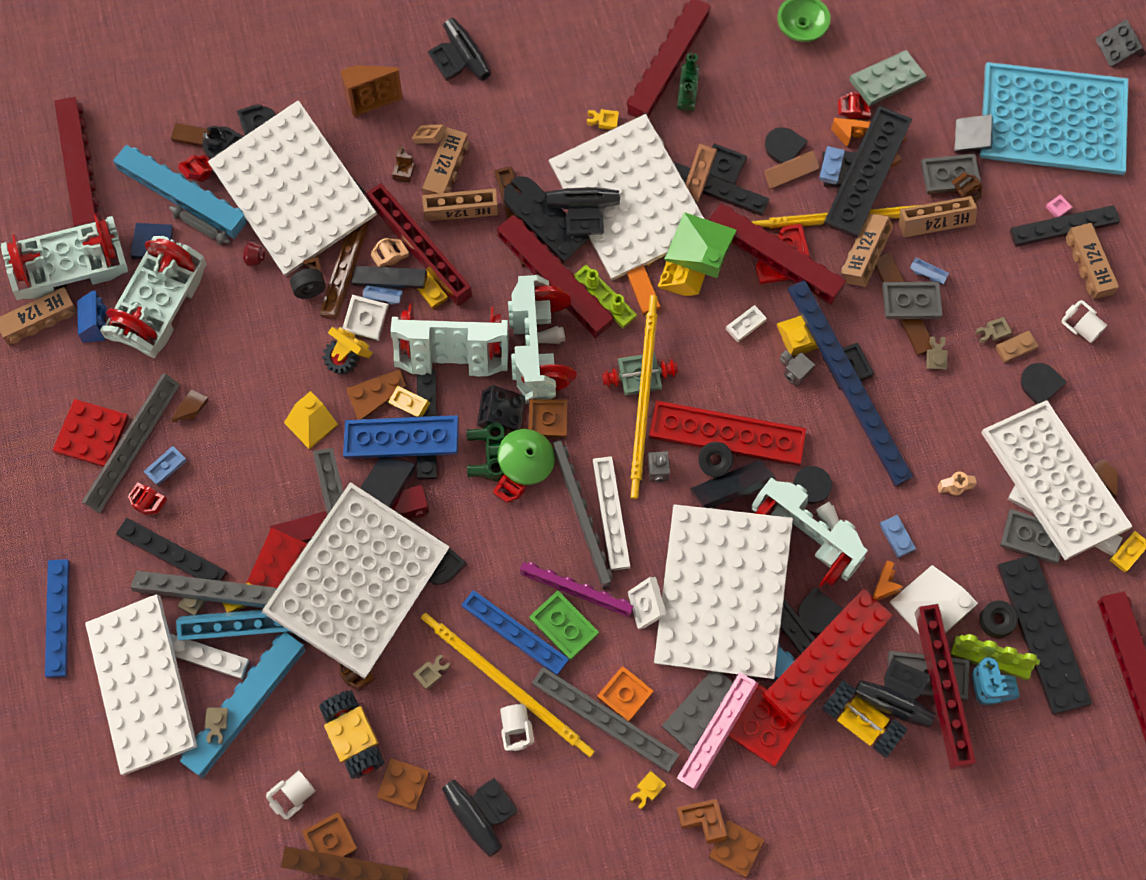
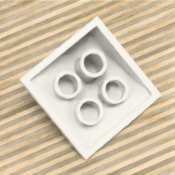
M933 565L889 602L918 634L919 631L914 614L918 607L939 604L945 633H947L978 604L963 587Z

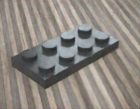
M897 651L888 652L887 668L893 658L928 674L923 654ZM951 658L961 700L967 701L969 660ZM928 679L920 696L934 697L930 679Z
M711 671L665 721L662 728L692 754L733 682L721 672Z

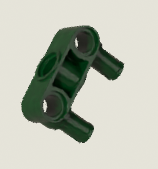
M692 53L687 54L686 63L682 64L677 102L678 110H695L700 66L697 65L698 56L695 53L693 57H691Z
M492 423L484 427V429H467V441L484 440V442H487V463L485 465H467L468 477L485 476V478L493 481H500L504 473L502 470L499 473L492 472L493 468H500L498 448L505 438L504 428L501 424ZM496 431L499 432L500 435L494 437L491 435V433Z

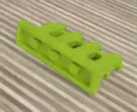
M971 634L956 636L950 654L952 657L966 659L977 665L985 658H992L997 662L1000 672L1027 681L1030 679L1031 670L1033 671L1035 665L1038 666L1040 660L1034 654L1025 653L1023 655L1017 653V649L1012 647L1001 648L993 641L982 642L978 640V637ZM986 663L985 666H987L990 669H993L992 666H989L988 663Z

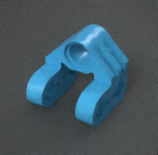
M983 659L972 671L971 677L974 692L980 704H999L1020 697L1016 677L1000 675L999 666L994 659ZM986 663H988L989 666L993 667L991 671L987 666H985Z

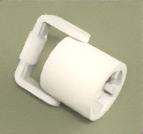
M1083 300L1072 305L1065 312L1066 315L1062 319V323L1076 335L1079 333L1090 343L1095 341L1108 326L1096 316L1097 312ZM1083 304L1090 311L1073 328L1066 321Z
M511 705L500 709L505 750L518 751L525 749L528 745H532L534 743L531 722L528 721L526 705ZM526 732V741L523 740L513 745L510 744L509 735Z
M297 771L286 782L281 781L266 794V797L270 801L269 806L277 815L280 814L284 819H289L303 807L302 802L316 790L301 772ZM280 789L295 805L286 814L281 805L271 797Z

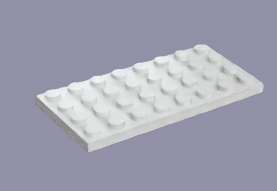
M1047 400L982 430V435L1064 560L1131 529V523Z
M156 594L86 622L120 775H127L198 747L161 597Z

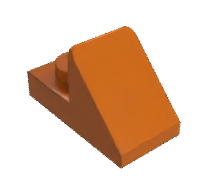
M834 118L831 130L848 147L851 135L858 138L864 137L870 122Z
M888 560L882 568L873 594V598L877 601L894 595L903 588V586L891 582L895 570L892 569L894 563Z

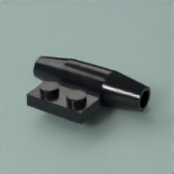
M455 18L446 20L443 27L450 43H441L428 51V55L444 79L448 81L461 74L465 66L480 81L488 79L492 72L484 54L469 32Z
M573 187L545 193L546 207L568 210L565 217L567 236L603 235V215L599 209L620 204V192L615 189Z
M893 658L884 675V686L864 680H859L854 695L872 707L900 720L930 728L935 718V712L915 700L923 693L930 675Z
M495 778L479 787L473 797L455 779L447 783L442 788V791L452 812L470 838L488 857L495 855L503 847L492 825H501L517 814L518 810Z

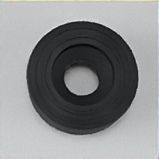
M318 269L301 270L290 279L293 294L300 299L315 297L326 288L323 274Z
M710 442L700 450L698 457L699 466L705 474L711 477L723 476L729 472L733 465L732 452L724 443ZM713 454L721 456V462L717 465L710 462V457Z
M1000 600L993 601L982 610L979 618L980 626L987 635L993 638H1003L1016 628L1018 615L1011 604ZM994 615H1001L1004 619L1003 624L995 623Z

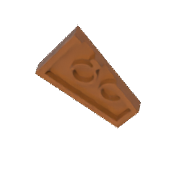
M400 369L346 388L357 420H362L371 413H375L380 406L388 402L397 386L406 389Z

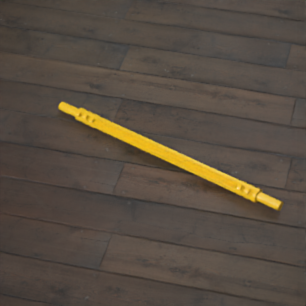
M914 206L871 209L869 213L889 216L890 219L899 218L900 209ZM828 213L769 218V220L751 222L763 228L770 227V229L802 224V226L821 225L824 223Z
M655 295L650 296L649 312L646 314L636 432L630 478L632 480V499H638L639 485L643 473L655 332L658 314H656L657 296Z
M426 612L422 615L421 619L435 630L434 633L460 652L520 703L526 705V708L572 746L578 747L589 757L594 754L595 751L584 743L578 734L456 636L455 633L451 632L449 628L445 627L442 623L439 624Z

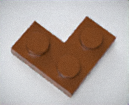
M717 799L677 807L682 830L702 825L707 844L727 840Z

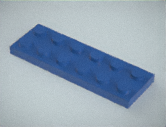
M454 415L345 420L343 457L345 459L458 454L459 417Z

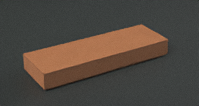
M701 143L698 146L685 184L693 200L697 202L701 199L717 149Z
M811 151L769 168L764 173L769 188H773L817 170L819 165L815 152Z

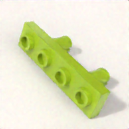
M585 265L574 274L575 279L579 283L582 282L592 296L594 295L598 298L600 305L612 313L613 319L623 329L637 318V314L624 302V297L616 294L599 277L597 270L590 269Z

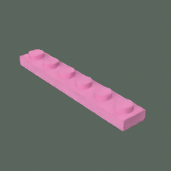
M739 673L677 777L679 780L695 790L697 789L757 688L758 683Z

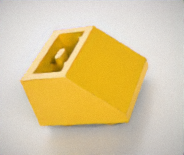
M666 261L658 287L683 296L698 295L705 274Z

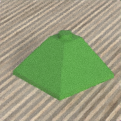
M684 212L666 254L665 261L718 278L736 230Z

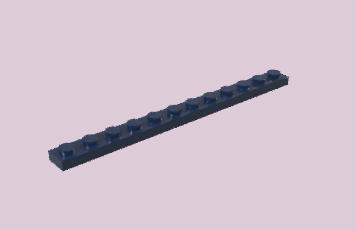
M804 280L790 286L787 289L789 295L894 486L910 480L913 478V475L806 281Z

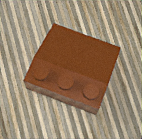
M356 65L340 71L345 99L353 117L403 99L398 67Z

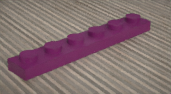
M523 562L521 565L520 575L628 618L631 616L633 605H630L631 603L628 600L622 598L619 600L615 599L608 592L601 591L600 593L588 584L580 585L575 583L576 581L570 577L562 578L557 576L556 572L549 569L546 571L542 570L537 564L528 562V564Z

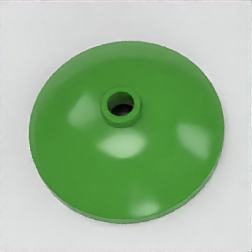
M786 0L779 8L777 21L779 28L787 37L800 42H810L819 39L826 33L830 24V13L825 4L820 0Z
M519 429L509 433L502 440L498 448V463L503 473L512 481L522 485H533L540 483L551 473L555 463V454L552 445L542 434L530 429ZM526 450H530L532 455L527 454Z

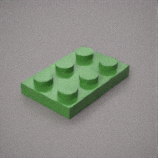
M559 591L555 592L529 616V619L570 661L599 635L598 630Z

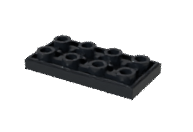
M757 460L730 471L723 476L691 487L690 490L703 508L715 509L723 503L733 502L735 498L750 495L753 491L763 488L771 478L775 481L776 478L761 460Z

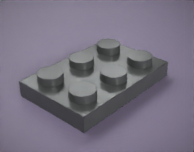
M975 154L921 159L920 162L927 194L955 192V187L951 181L963 172L973 174L980 180ZM969 177L968 179H966V180H965L964 182H962L959 186H962L964 183H966L968 180H970L971 177Z
M883 282L885 319H941L942 307L939 282Z
M1012 509L1008 511L1000 547L1029 556L1033 555L1038 559L1057 564L1061 553L1038 518Z

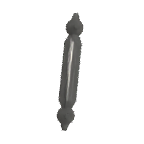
M182 205L169 207L174 215L173 218L180 217L185 223L210 238H215L218 241V245L230 243L226 231L219 233L215 227L190 212L183 211Z

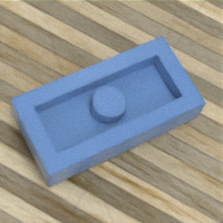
M827 146L819 181L837 184L845 150Z
M917 257L910 267L915 274L925 275L932 282H939V284H944L949 275V272Z
M367 285L363 290V298L374 301H386L388 304H397L403 298V290Z
M172 446L151 464L144 473L159 486L187 460Z
M898 515L880 522L879 525L897 558L915 551L916 547Z

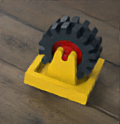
M331 327L328 334L333 336L336 341L332 340L330 341L331 344L326 345L327 350H323L325 356H322V359L325 360L323 363L328 366V370L338 374H348V371L352 372L354 370V366H358L356 361H359L360 358L357 355L370 358L373 352L368 349L370 346L367 343L355 338V335L349 330L341 327L339 329Z

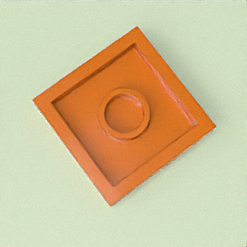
M622 666L597 695V698L617 715L629 722L654 691Z

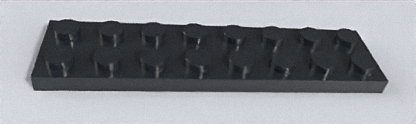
M880 105L878 106L824 220V225L858 238L912 122V118Z
M1030 555L998 564L997 568L1010 603L1017 612L1018 624L1028 651L1036 655L1037 659L1040 660L1039 665H1035V670L1052 715L1092 704L1037 557Z

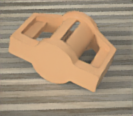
M390 238L380 240L371 252V256L378 267L394 265L399 260L408 257L409 254L401 240ZM392 244L397 246L400 253L395 251ZM377 249L381 251L385 259L382 260L380 258L379 254L377 253Z
M956 472L951 478L940 481L938 491L939 493L949 492L954 496H958L964 490L973 489L977 484L976 478L963 472Z

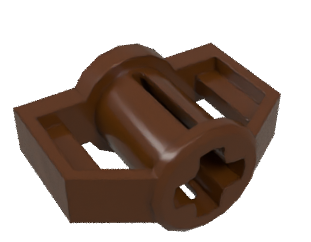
M963 172L951 181L961 198L968 197L977 189L978 192L972 196L974 203L982 198L983 185L975 175ZM969 177H971L970 180H968V181H967L966 183H964L962 186H959L962 182H964L966 179H968Z
M339 663V674L349 687L361 690L375 680L369 671L365 679L363 678L358 683L353 684L352 682L358 679L360 675L349 668L343 671L345 666Z

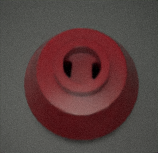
M252 241L248 242L243 253L244 263L250 267L264 261L265 250L262 249V246Z

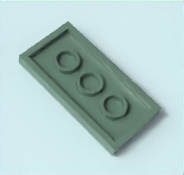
M907 50L851 75L849 81L870 106L924 81L926 74Z

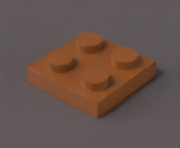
M529 399L528 429L542 434L545 438H567L568 400Z
M390 758L377 794V799L416 811L429 775V770Z
M339 812L302 831L311 851L345 857L358 850Z
M727 820L725 824L727 840L716 842L708 858L746 878L765 840Z

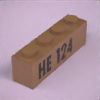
M446 128L447 130L444 133L423 185V195L451 193V184L456 181L458 176L457 169L462 166L464 161L463 154L465 151H468L470 146L467 133Z
M496 188L422 195L425 222L498 215Z
M972 196L900 209L899 227L904 237L975 225L977 207Z
M868 214L858 238L855 239L852 250L849 251L848 259L841 269V274L847 284L867 286L893 229L889 216Z
M1092 223L1071 228L1066 235V243L1071 247L1073 259L1080 268V276L1085 280L1088 294H1091L1093 300L1114 295L1119 286Z
M63 287L0 316V333L8 345L15 344L29 335L37 334L46 327L54 326L63 319L71 318L78 312L68 292Z

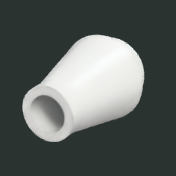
M555 326L542 332H537L538 343L561 344V342L565 341L564 328Z
M828 502L816 509V511L818 512L817 516L832 531L839 522L834 505Z

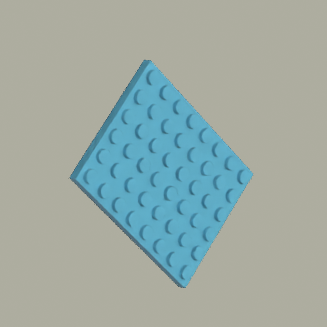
M987 62L985 65L982 116H993L992 149L980 150V158L1124 175L1126 172L1128 79Z

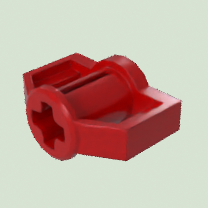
M849 93L838 100V115L847 116L851 120L859 118L869 119L871 117L870 106L860 93ZM845 99L848 102V110L845 109ZM860 103L863 104L864 112L861 110Z
M205 154L201 156L193 155L178 165V169L187 179L198 180L199 182L207 180L213 171L208 162L210 159Z
M504 474L492 493L505 503H509L519 499L526 491L527 485L516 483ZM505 488L515 496L510 498L500 490Z
M139 482L128 495L132 507L143 515L158 514L168 500L165 496ZM141 491H144V492L142 493V495L140 496V498L137 500V502L134 503V501H135V499L137 498V496L139 495V493H140ZM155 499H158L152 507V509H149Z

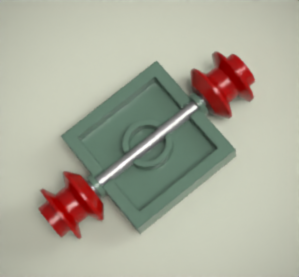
M653 353L650 392L662 390L660 374L665 379H667L669 374L675 377V373H678L676 362L670 359V363H665L662 360L658 367L655 353ZM643 355L618 358L620 373L618 374L615 368L610 373L605 369V373L602 374L603 385H607V388H609L610 384L614 383L617 387L619 382L622 381L625 396L639 394Z

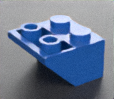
M91 291L77 301L78 336L83 343L105 341L100 330L106 324L107 307L103 305L102 297H99L96 291Z

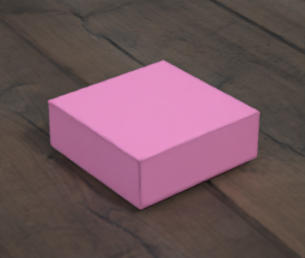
M1061 195L1046 205V208L1055 218L1064 216L1073 208Z

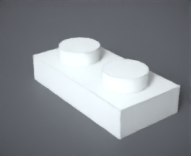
M754 305L726 326V330L737 342H740L766 322L767 318Z

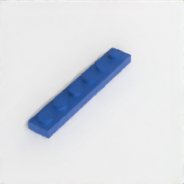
M68 559L48 560L46 678L67 677L70 561Z
M473 590L462 603L461 607L553 674L558 676L568 663L569 659L476 591Z

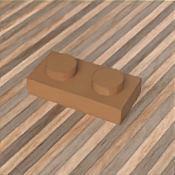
M443 124L420 125L411 139L415 144L438 143L443 139L447 129Z
M1027 331L996 345L995 349L1002 361L1007 363L1037 349L1038 344L1030 331Z

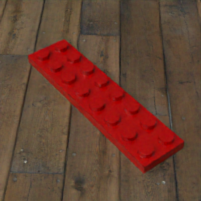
M656 400L649 438L703 448L710 442H721L730 448L732 454L800 466L806 428Z
M863 588L762 696L793 724L893 615Z

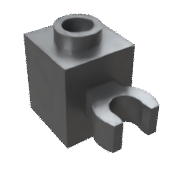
M786 350L780 355V362L787 365L784 372L785 378L791 384L794 383L798 387L813 372L815 364L802 353L795 359Z
M668 451L648 453L650 481L661 483L669 480Z

